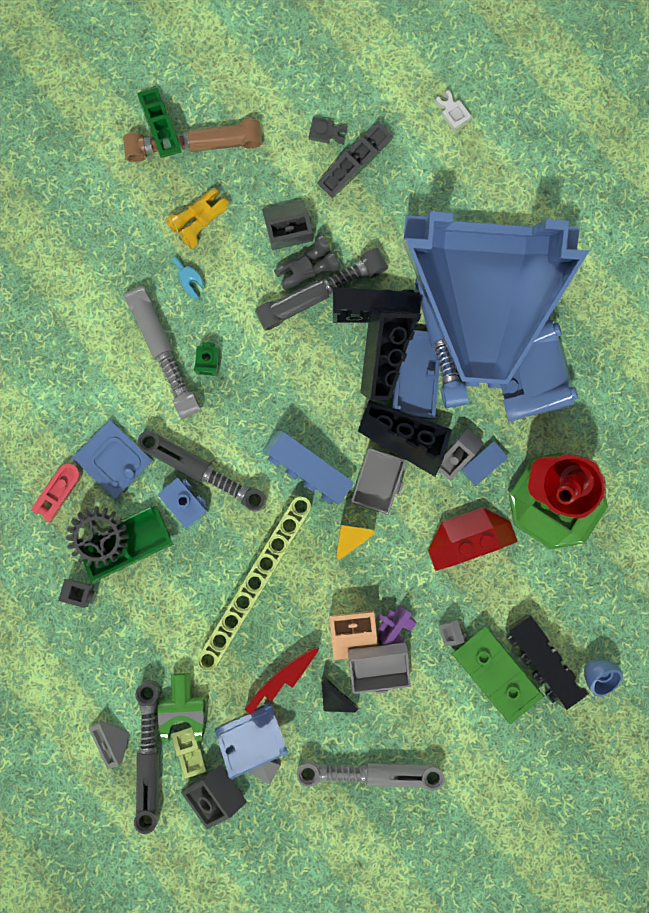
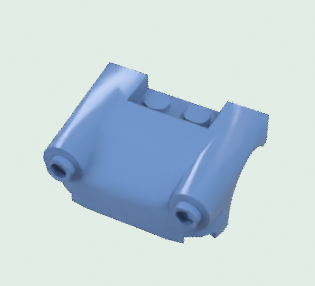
M554 320L546 321L509 384H501L508 421L512 422L545 412L560 411L574 405L575 400L578 399L575 386H572L563 346L559 338L562 335L559 323H554Z

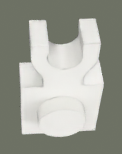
M447 90L444 94L447 101H442L440 97H437L435 104L444 110L441 116L454 132L470 121L472 116L460 100L454 103L451 92Z

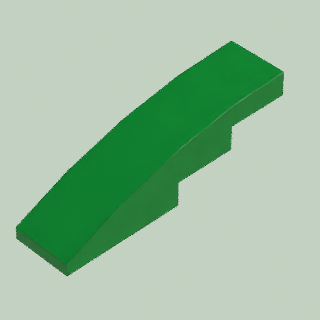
M158 88L137 93L160 158L182 153Z

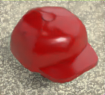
M563 454L559 457H541L532 464L528 490L534 499L546 504L551 511L564 516L582 519L590 515L605 498L606 481L596 461L578 455Z

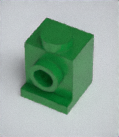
M203 342L202 346H197L194 367L196 375L218 376L220 350L218 347H215L214 343ZM205 354L211 356L208 361L203 360Z

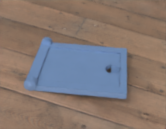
M111 419L72 457L74 462L78 463L115 499L153 461Z
M271 703L264 704L263 708L254 711L252 715H245L215 729L230 779L288 753Z

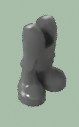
M320 233L315 237L314 247L282 263L274 270V273L277 277H281L290 271L293 272V275L281 282L285 290L295 287L310 277H316L318 273L327 270L335 272L341 268L334 254L330 251L326 239ZM326 255L322 260L312 265L311 261Z

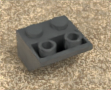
M304 199L262 209L272 251L313 241V230Z

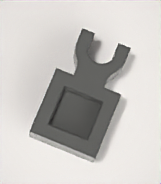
M313 117L309 140L329 144L330 139H333L337 143L344 145L345 138L339 137L338 134L340 132L347 134L348 127L343 125L334 127V121Z

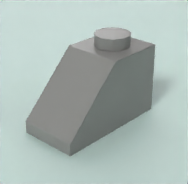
M467 429L445 453L439 471L451 481L475 456L484 442Z

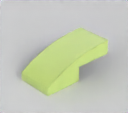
M192 727L172 733L176 755L179 756L184 779L206 773V764L199 741L195 740V732H193Z

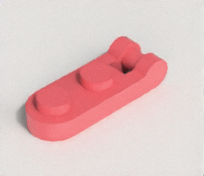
M72 464L62 465L37 499L31 511L35 514H41L44 516V520L51 523L81 478L79 468ZM47 501L53 504L50 509L45 507Z

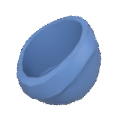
M591 660L585 665L584 678L589 690L595 696L604 697L621 684L623 672L613 662Z

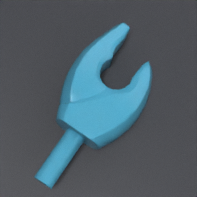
M177 257L173 258L172 261L180 270L178 276L183 290L195 300H199L198 295L190 285L192 282H197L204 289L202 276L190 266L184 268Z

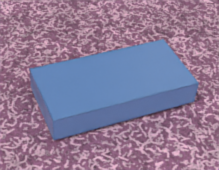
M493 441L463 467L461 471L474 486H477L503 463L508 456Z

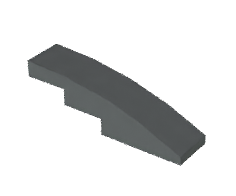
M377 121L364 137L361 136L348 152L345 151L317 184L331 198H334L387 146L394 136Z

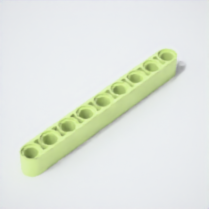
M295 498L282 517L201 651L197 662L202 670L211 671L219 664L310 513L311 504L307 498ZM304 501L307 503V510L304 513H298L295 510L297 502ZM285 521H295V530L292 532L285 531ZM277 538L284 541V548L281 551H275L272 547L273 541ZM265 557L270 558L273 562L270 570H264L261 567V561ZM254 576L261 580V586L258 589H253L249 584L250 579ZM240 596H246L249 599L250 604L247 608L239 606L238 599ZM229 615H233L238 619L236 627L227 625L226 619ZM216 635H223L226 638L224 646H218L215 643ZM204 655H212L214 657V664L211 666L206 665L203 661Z

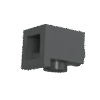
M70 578L64 579L58 601L83 608L88 607L89 603L93 604L96 597V591L93 590L94 585ZM79 589L84 591L83 597L77 595Z

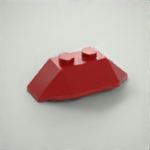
M483 507L441 522L429 546L428 553L435 571L500 550L518 541L509 520Z

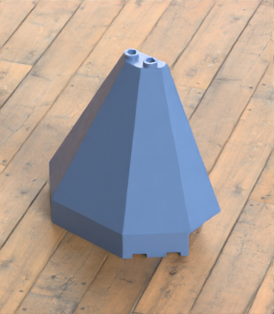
M430 211L426 217L405 216L403 246L461 381L465 382L466 386L479 387V383H488L489 388H501V384H509L589 253L587 250H577L580 227H569V221L546 219L533 227L453 221V213Z

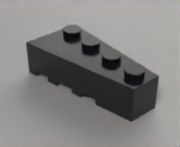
M333 287V323H368L370 307L411 308L420 313V292H414L411 289L393 291L389 289L373 290Z
M370 307L360 393L369 400H391L400 375L402 361L405 362L407 356L405 352L409 341H412L415 332L413 330L416 322L420 320L421 313L411 308Z
M369 400L358 432L436 477L443 462L452 429Z
M526 614L505 629L508 633L506 636L507 640L513 647L517 646L521 651L519 657L526 666L530 664L534 670L532 676L539 685L543 683L547 689L544 693L552 704L556 702L568 710L589 695L585 687L581 688L574 682L577 678L576 675L566 665L561 664L563 661L562 656L553 646L548 645L549 639L531 615Z

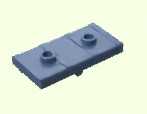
M413 330L415 332L412 341H409L405 352L407 353L405 362L402 361L399 369L400 375L393 392L392 408L419 418L435 419L439 361L436 359V351L431 347L428 331Z

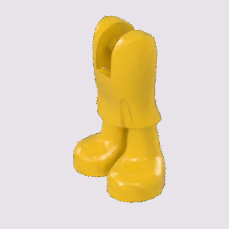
M216 188L207 191L196 203L188 206V209L180 214L170 215L165 219L168 226L177 235L180 233L183 242L192 250L198 245V233L204 227H208L209 223L221 215L230 204L226 198H222L212 208L209 206L220 194ZM194 217L195 221L191 223L189 226L185 227V225Z

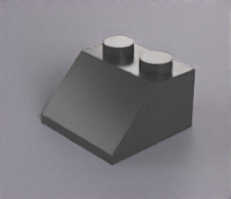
M221 764L208 771L181 792L206 829L230 819L247 802L241 790L229 778L228 772Z

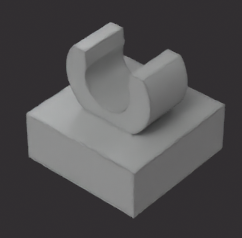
M451 621L438 625L444 646L459 645L465 642L464 638L468 634H462L460 626L464 625V622Z

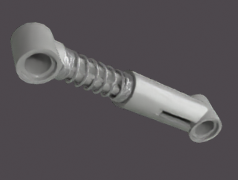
M144 285L124 293V298L138 323L153 359L160 363L159 366L162 367V372H165L164 377L170 383L169 388H172L171 393L174 396L172 401L179 417L182 420L202 411L193 391H189V388L185 386L186 382H183L182 379L184 377H181V372H178V366L175 365L176 361L172 359L174 357L172 355L174 350L163 330Z
M306 759L298 765L297 779L300 784L306 787L313 786L316 783L319 784V782L326 783L327 780H330L331 783L333 781H337V783L339 781H343V783L345 781H349V783L351 781H355V783L361 781L362 784L366 783V786L427 788L428 790L435 791L440 789L445 781L442 770L434 763L426 765L367 763L366 766L362 767L360 765L358 767L354 765L352 767L348 765L346 767L342 765L340 767L336 765L332 767L330 764L328 766L327 764L321 765L314 760ZM305 768H311L315 773L312 777L307 778L303 776L302 771ZM428 773H438L437 779L428 781L426 779Z

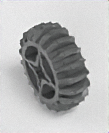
M95 506L93 514L89 508H86V516L79 512L77 514L79 520L75 518L71 520L74 526H68L67 531L72 534L67 535L66 540L73 542L69 543L67 547L68 549L76 548L72 552V556L75 557L80 554L81 556L78 560L80 563L85 558L88 559L87 566H90L92 561H96V567H100L102 560L105 566L109 565L108 558L115 562L117 560L116 554H123L120 547L127 546V542L123 541V539H127L128 534L121 532L125 531L127 526H119L123 520L122 517L116 520L113 519L116 515L115 511L109 516L107 515L108 508L105 507L103 513H99V507ZM95 520L104 521L112 528H101ZM88 522L90 533L85 535L84 538L79 539V529ZM94 530L95 533L102 534L100 542L93 539ZM116 534L114 546L106 551L105 540ZM83 545L94 546L99 553L90 552Z

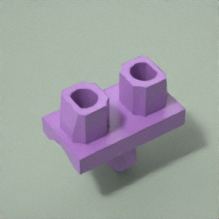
M399 605L395 612L390 610L386 616H383L381 613L378 615L382 622L378 627L381 632L377 638L385 645L404 643V638L399 635V632L403 627L411 631L417 622L409 611Z

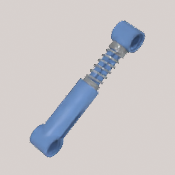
M416 279V292H420V302L431 347L436 351V359L439 361L438 365L441 371L440 375L443 377L441 394L444 407L451 408L467 405L468 393L464 382H460V378L457 376L458 373L455 371L456 368L454 367L453 360L420 283Z

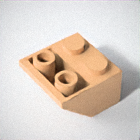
M374 611L329 615L333 660L349 659V649L377 646Z

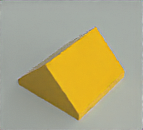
M341 525L336 558L341 560L373 536L375 532L372 529Z

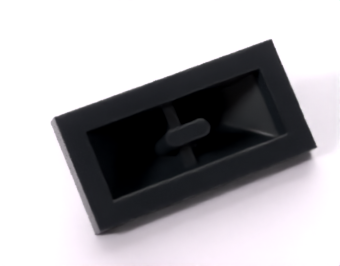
M323 677L321 680L323 710L327 712L356 713L358 706L326 677Z

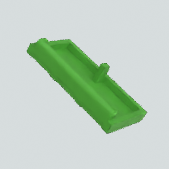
M486 625L451 653L509 724H512L544 697L543 693Z

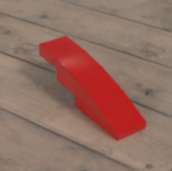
M316 646L276 672L259 689L244 710L252 715L264 697L273 701L285 683L293 688L319 649Z

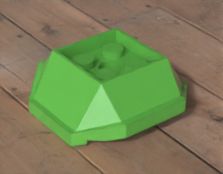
M562 452L532 458L509 493L514 526L549 549L585 543L608 508L605 497L600 502V505L587 517L582 519L573 518L551 511L546 504L539 502L529 494L528 482L532 464L541 457H559L564 454Z

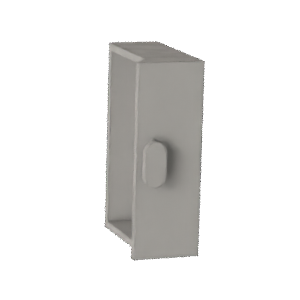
M368 448L351 503L389 515L395 494L400 495L404 484L400 479L406 460Z
M406 643L348 650L353 694L374 691L375 693H386L390 689L411 687Z

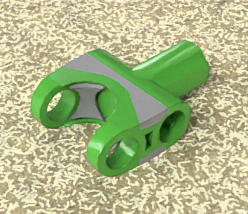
M191 673L172 674V699H159L158 725L161 740L163 743L170 742L173 724L178 721H185L190 724L193 732H195V740L203 741L206 722L205 697L192 698Z

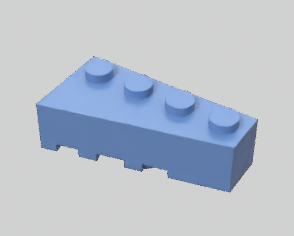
M276 431L262 450L264 454L269 456L267 460L277 467L281 465L286 468L285 473L295 480L299 477L304 481L303 485L310 491H319L322 494L320 498L330 505L333 502L340 505L354 485V482L283 431Z

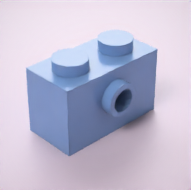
M177 477L158 496L183 526L189 529L208 513V510L205 508L208 504L200 495L196 498L191 492L194 488L186 479L182 481Z

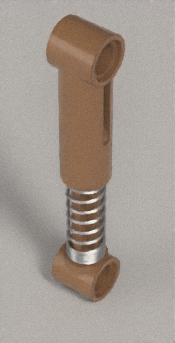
M254 119L244 120L236 125L188 130V133H183L181 136L177 134L176 136L181 150L186 148V150L190 149L191 152L240 146L249 149L262 145L260 122ZM129 133L123 136L125 159L129 162L143 161L148 154L153 155L158 152L151 137L144 138L140 133Z

